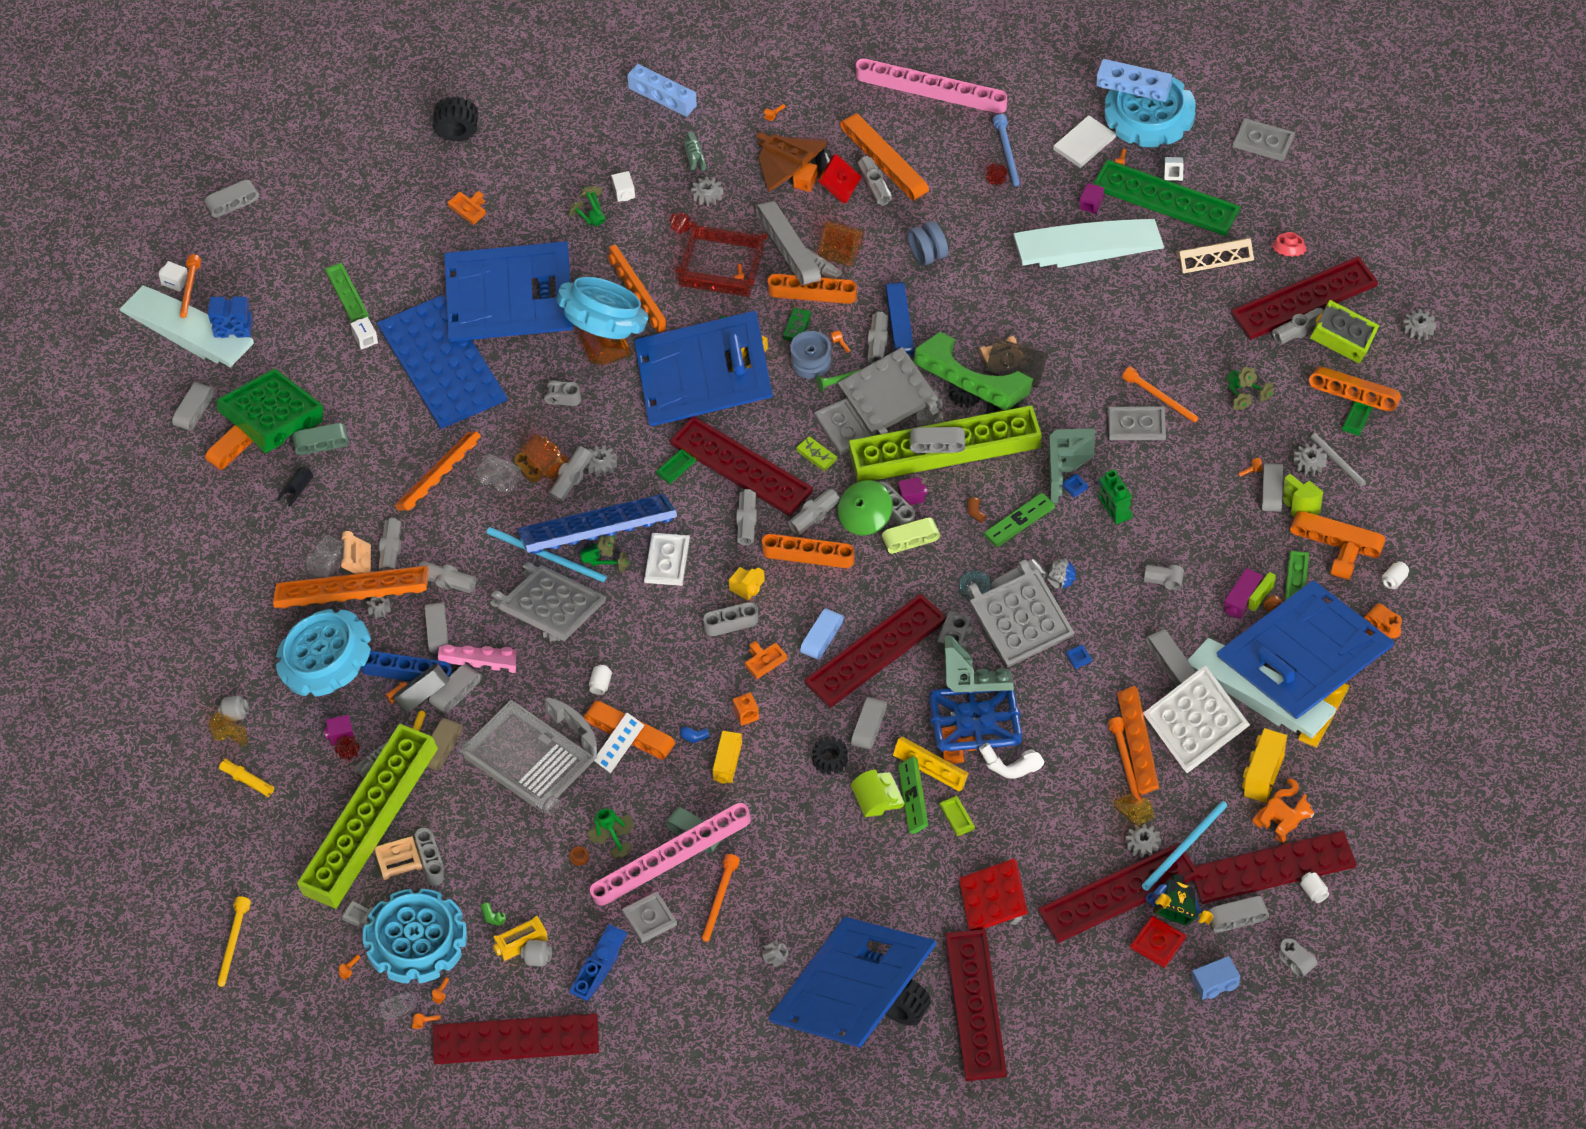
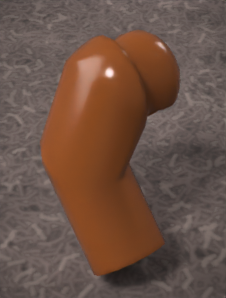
M971 497L967 502L968 514L982 523L987 515L979 510L980 499L978 497Z

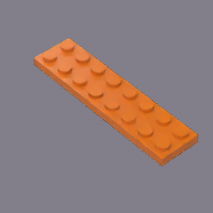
M428 566L276 583L273 605L274 608L285 609L297 605L326 604L331 601L344 602L349 599L362 600L366 597L374 596L380 598L385 595H402L409 592L421 593L427 590L429 568Z

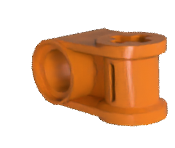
M1377 603L1364 617L1365 620L1389 638H1397L1401 634L1402 618L1381 603Z

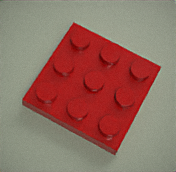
M1015 858L959 878L970 931L986 929L1028 914L1018 863Z

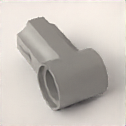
M1147 565L1144 582L1162 584L1167 589L1179 590L1182 586L1184 569L1178 565H1170L1168 568Z

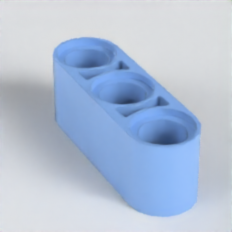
M825 608L804 639L800 652L819 660L841 627L844 616Z

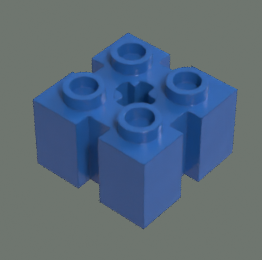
M210 297L208 317L210 324H212L214 338H229V335H234L237 338L251 337L253 318L251 311H249L247 297H232V300H226L225 297Z

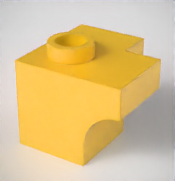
M739 567L729 579V590L749 601L752 596L757 595L760 586L765 581L764 570L756 568L755 570L751 569L748 571Z

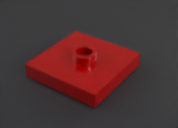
M834 154L818 182L845 204L848 202L862 176L841 157Z
M1151 916L1131 943L1130 949L1166 968L1186 940L1187 935Z

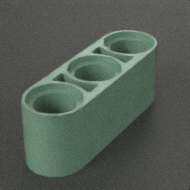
M342 423L300 430L292 435L295 453L298 455L345 447L349 443L346 426Z
M678 807L667 819L665 825L670 831L681 835L701 824L704 820ZM706 832L702 834V837H707L710 833ZM721 841L706 848L705 851L712 853Z

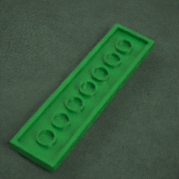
M1108 159L1093 185L1103 187L1104 193L1223 236L1228 234L1240 212V206Z

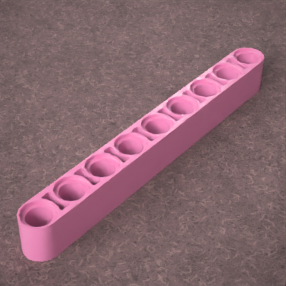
M859 59L856 62V78L862 82L994 113H1003L1007 109V94L1002 90L869 59Z
M737 803L598 880L590 887L593 901L597 905H606L746 827L751 821L748 807L743 803ZM739 813H745L741 818L736 817ZM721 823H728L725 827H719ZM706 832L710 833L709 836L702 837V834ZM688 842H692V843H693V844H692L691 846H689V847H685V846H684V845H685L686 843H688ZM669 852H675L671 857L666 856ZM651 862H658L657 865L653 867L649 866ZM636 871L640 872L638 876H631ZM618 881L622 882L620 886H613ZM600 891L605 892L602 896H596Z

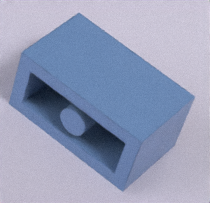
M1230 956L1193 970L1191 980L1202 1000L1206 998L1212 999L1223 991L1236 989L1240 982V974Z

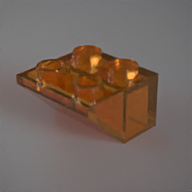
M537 433L521 448L524 454L549 479L558 477L562 464L569 462V459L559 451L560 449L546 436L542 438Z

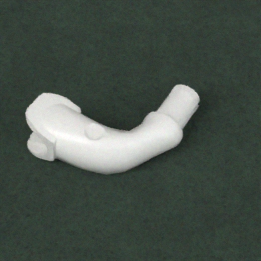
M989 743L979 747L981 754L987 762L986 766L1005 778L1015 779L1022 777L1030 772L1039 770L1044 764L1041 755L1030 749L1021 754L1022 757L1014 763L1006 766L1000 757L996 756Z

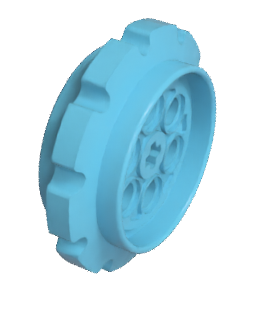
M1172 77V85L1166 102L1110 89L1105 99V120L1109 128L1116 129L1115 135L1128 143H1137L1142 147H1159L1163 143L1169 145L1183 137V131L1191 129L1195 120L1196 103L1191 91L1184 90V84Z
M580 277L574 283H564L560 286L556 297L557 303L564 308V314L571 323L584 331L605 338L623 339L631 333H640L644 331L649 318L647 312L641 308V302L634 293L621 285L601 278Z
M333 609L316 612L293 626L289 630L286 639H283L280 643L276 655L280 661L276 664L277 673L283 683L296 694L306 696L310 692L314 696L330 694L351 682L358 675L361 666L366 664L371 650L367 644L371 641L370 633L363 621H360L350 611L341 609L335 613Z
M423 888L418 893H413L411 889H406L391 894L389 902L380 901L368 915L370 924L364 925L363 945L365 950H369L367 951V958L371 965L379 973L387 971L389 979L407 984L410 983L411 979H417L418 983L428 982L439 978L441 970H451L462 956L460 947H465L467 943L466 923L461 922L463 916L459 907L451 899L443 901L441 893Z

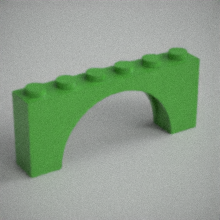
M942 332L937 333L916 348L914 364L1003 410H1009L1030 394L1033 378L1019 371L1005 376H989L973 372L960 365L952 357L956 339Z

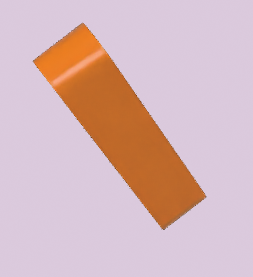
M772 274L768 277V293L776 298L845 304L854 303L857 299V285L852 280L821 278L820 281L801 285L795 275Z
M1317 367L1309 378L1310 385L1315 389L1385 411H1393L1401 400L1400 393L1395 389L1325 367ZM1316 375L1320 376L1323 380H1319ZM1334 381L1339 382L1341 386H1337ZM1352 387H1356L1358 391H1354ZM1369 392L1374 393L1376 397L1371 396ZM1387 398L1393 399L1394 403L1389 402Z
M234 425L207 451L205 460L219 470H223L253 441L239 427Z
M1305 511L1296 512L1290 527V531L1294 535L1342 548L1343 543H1355L1359 547V554L1373 558L1380 556L1386 541L1385 537L1380 533Z
M767 534L762 538V553L766 558L840 568H849L855 562L854 548L850 544L776 534Z
M594 701L585 713L584 719L588 724L612 734L625 716V713L603 702ZM641 722L644 724V727L631 745L664 760L676 744L674 739Z

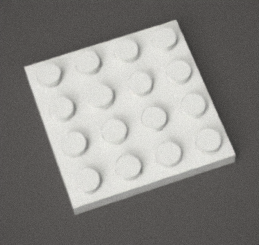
M1206 665L1143 713L1186 773L1190 772L1250 726Z

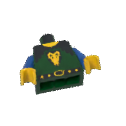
M1173 875L1172 880L1159 885L1152 893V898L1155 900L1153 914L1183 926H1187L1195 919H1198L1199 923L1206 922L1209 925L1214 917L1212 913L1203 911L1199 907L1195 897V890L1184 885V876Z

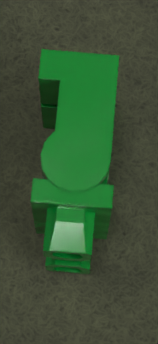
M1115 469L1105 472V476L1099 478L1098 499L1105 510H1108L1107 513L1115 525L1132 518L1133 514L1129 509L1132 495Z

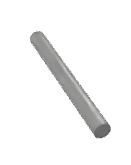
M1316 433L1312 434L1310 439L1320 448H1323V451L1360 487L1366 484V481Z

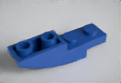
M608 924L591 957H587L569 991L570 994L585 1001H588L593 996L619 956L618 951L628 935L627 932Z

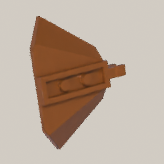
M762 132L758 133L756 138L760 139V141L757 143L763 147L758 158L768 192L791 178L827 146V139L781 137L776 134L770 137Z

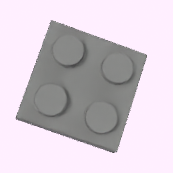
M658 891L622 909L624 917L641 943L677 926L676 919Z

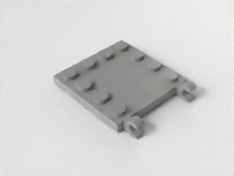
M903 347L838 382L840 389L872 436L877 433L879 435L888 433V427L925 407L929 409L932 415L939 412L936 401H938L937 395Z
M1026 559L1019 562V566H1017L1022 576L984 594H981L976 583L968 586L969 589L967 590L972 598L969 604L1006 668L1067 640L1075 634L1038 569L1031 570Z
M526 562L522 566L525 570L521 573L526 579L508 596L500 591H494L491 595L494 599L490 602L492 606L499 607L500 610L565 641L605 603L606 596L543 565L536 567L532 563Z

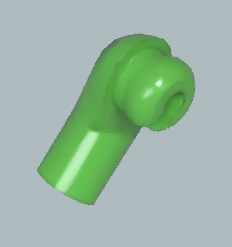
M490 903L481 905V910L487 923L496 926L504 924L506 915L503 912L501 914L500 912L493 913Z

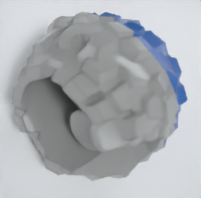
M1067 559L1052 561L1051 568L1049 569L1050 573L1047 575L1050 585L1055 589L1071 586L1073 581L1076 580V570L1071 562Z

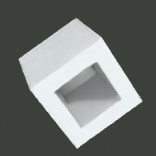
M1165 157V180L1183 181V158Z
M629 171L611 175L612 186L618 202L635 198L634 185Z
M168 261L159 271L161 285L180 292L186 284L187 268Z
M368 317L351 323L352 334L360 349L378 343L376 331Z

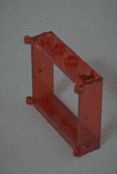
M693 221L690 222L689 227L692 228L684 258L681 266H677L675 272H679V286L750 297L765 248L764 239H767L768 235L766 233L757 235L697 226V223ZM696 240L756 248L748 279L742 280L687 271Z

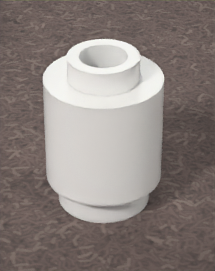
M1400 561L1393 563L1382 575L1385 587L1397 589L1408 577V566Z
M598 665L593 668L589 682L591 693L604 695L605 691L608 690L612 672L607 666Z
M1309 872L1302 877L1300 886L1312 901L1320 903L1329 896L1327 886L1317 873Z

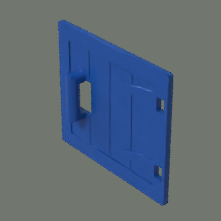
M568 242L449 252L444 254L448 339L450 342L574 329V324L564 314V308L559 306L556 301L560 286L567 282L571 283ZM450 271H456V277L450 278ZM555 276V298L550 297L549 277ZM531 278H538L540 299L533 300ZM452 316H458L459 321L452 322Z
M756 311L635 340L650 426L773 397ZM748 347L751 368L745 369L741 348ZM730 351L734 372L728 373L725 352ZM649 356V362L643 363L642 357ZM650 400H656L657 405L651 407Z
M1313 580L1217 652V657L1292 717L1298 719L1392 648L1394 641ZM1327 597L1332 602L1327 604L1323 599ZM1369 629L1374 634L1369 636L1365 631ZM1268 663L1282 674L1284 681L1278 685L1259 668Z
M844 917L768 1019L771 1023L852 1046L862 1047L937 943L934 939ZM869 940L891 945V947L884 955L870 951L866 944ZM793 1018L799 1019L797 1023L791 1021ZM840 1031L846 1032L844 1037L838 1035Z

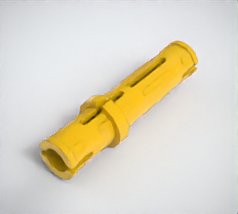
M226 758L221 762L219 769L231 775L234 780L245 783L266 797H270L269 794L273 793L274 786L247 772L243 766L235 765Z

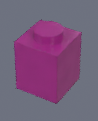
M1087 183L1080 197L1079 209L1097 214L1104 200V188Z
M920 477L898 481V494L909 505L925 502V495H927L926 484H922Z
M349 715L326 720L327 728H324L326 740L330 739L331 746L355 741Z

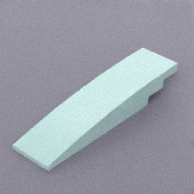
M1155 219L1091 222L1014 233V241L1022 266L1039 263L1040 267L1057 264V268L1164 248Z
M144 285L119 309L121 312L202 359L208 358L216 364L220 361L230 368L254 344L253 339L250 337L237 338L234 335H229V338H214L208 314L189 305L187 317L181 318V301Z
M1210 638L1188 659L1195 672L1206 665L1225 692L1278 726L1283 724L1294 732L1299 730L1310 738H1313L1336 712L1335 707L1322 700L1300 718L1295 719L1219 659L1217 652L1225 645ZM1264 665L1259 668L1278 685L1284 681L1282 675Z

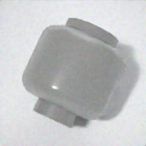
M240 695L225 697L222 699L221 705L218 706L219 715L227 722L243 720L246 714L249 713L248 702Z
M528 940L526 945L521 948V958H524L528 966L544 967L547 962L551 961L552 948L546 941Z

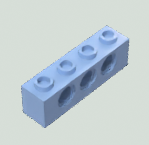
M1107 59L1102 60L1097 73L1098 87L1165 102L1172 85V74Z
M637 64L627 75L629 89L686 117L697 106L696 92L640 64Z

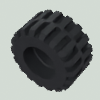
M462 97L441 99L434 107L432 125L434 132L440 138L443 137L444 140H451L452 142L469 140L477 132L478 108L474 103H470V100H465Z
M911 979L885 1015L900 1024L915 1026L920 1023L928 1009L931 997L920 984Z

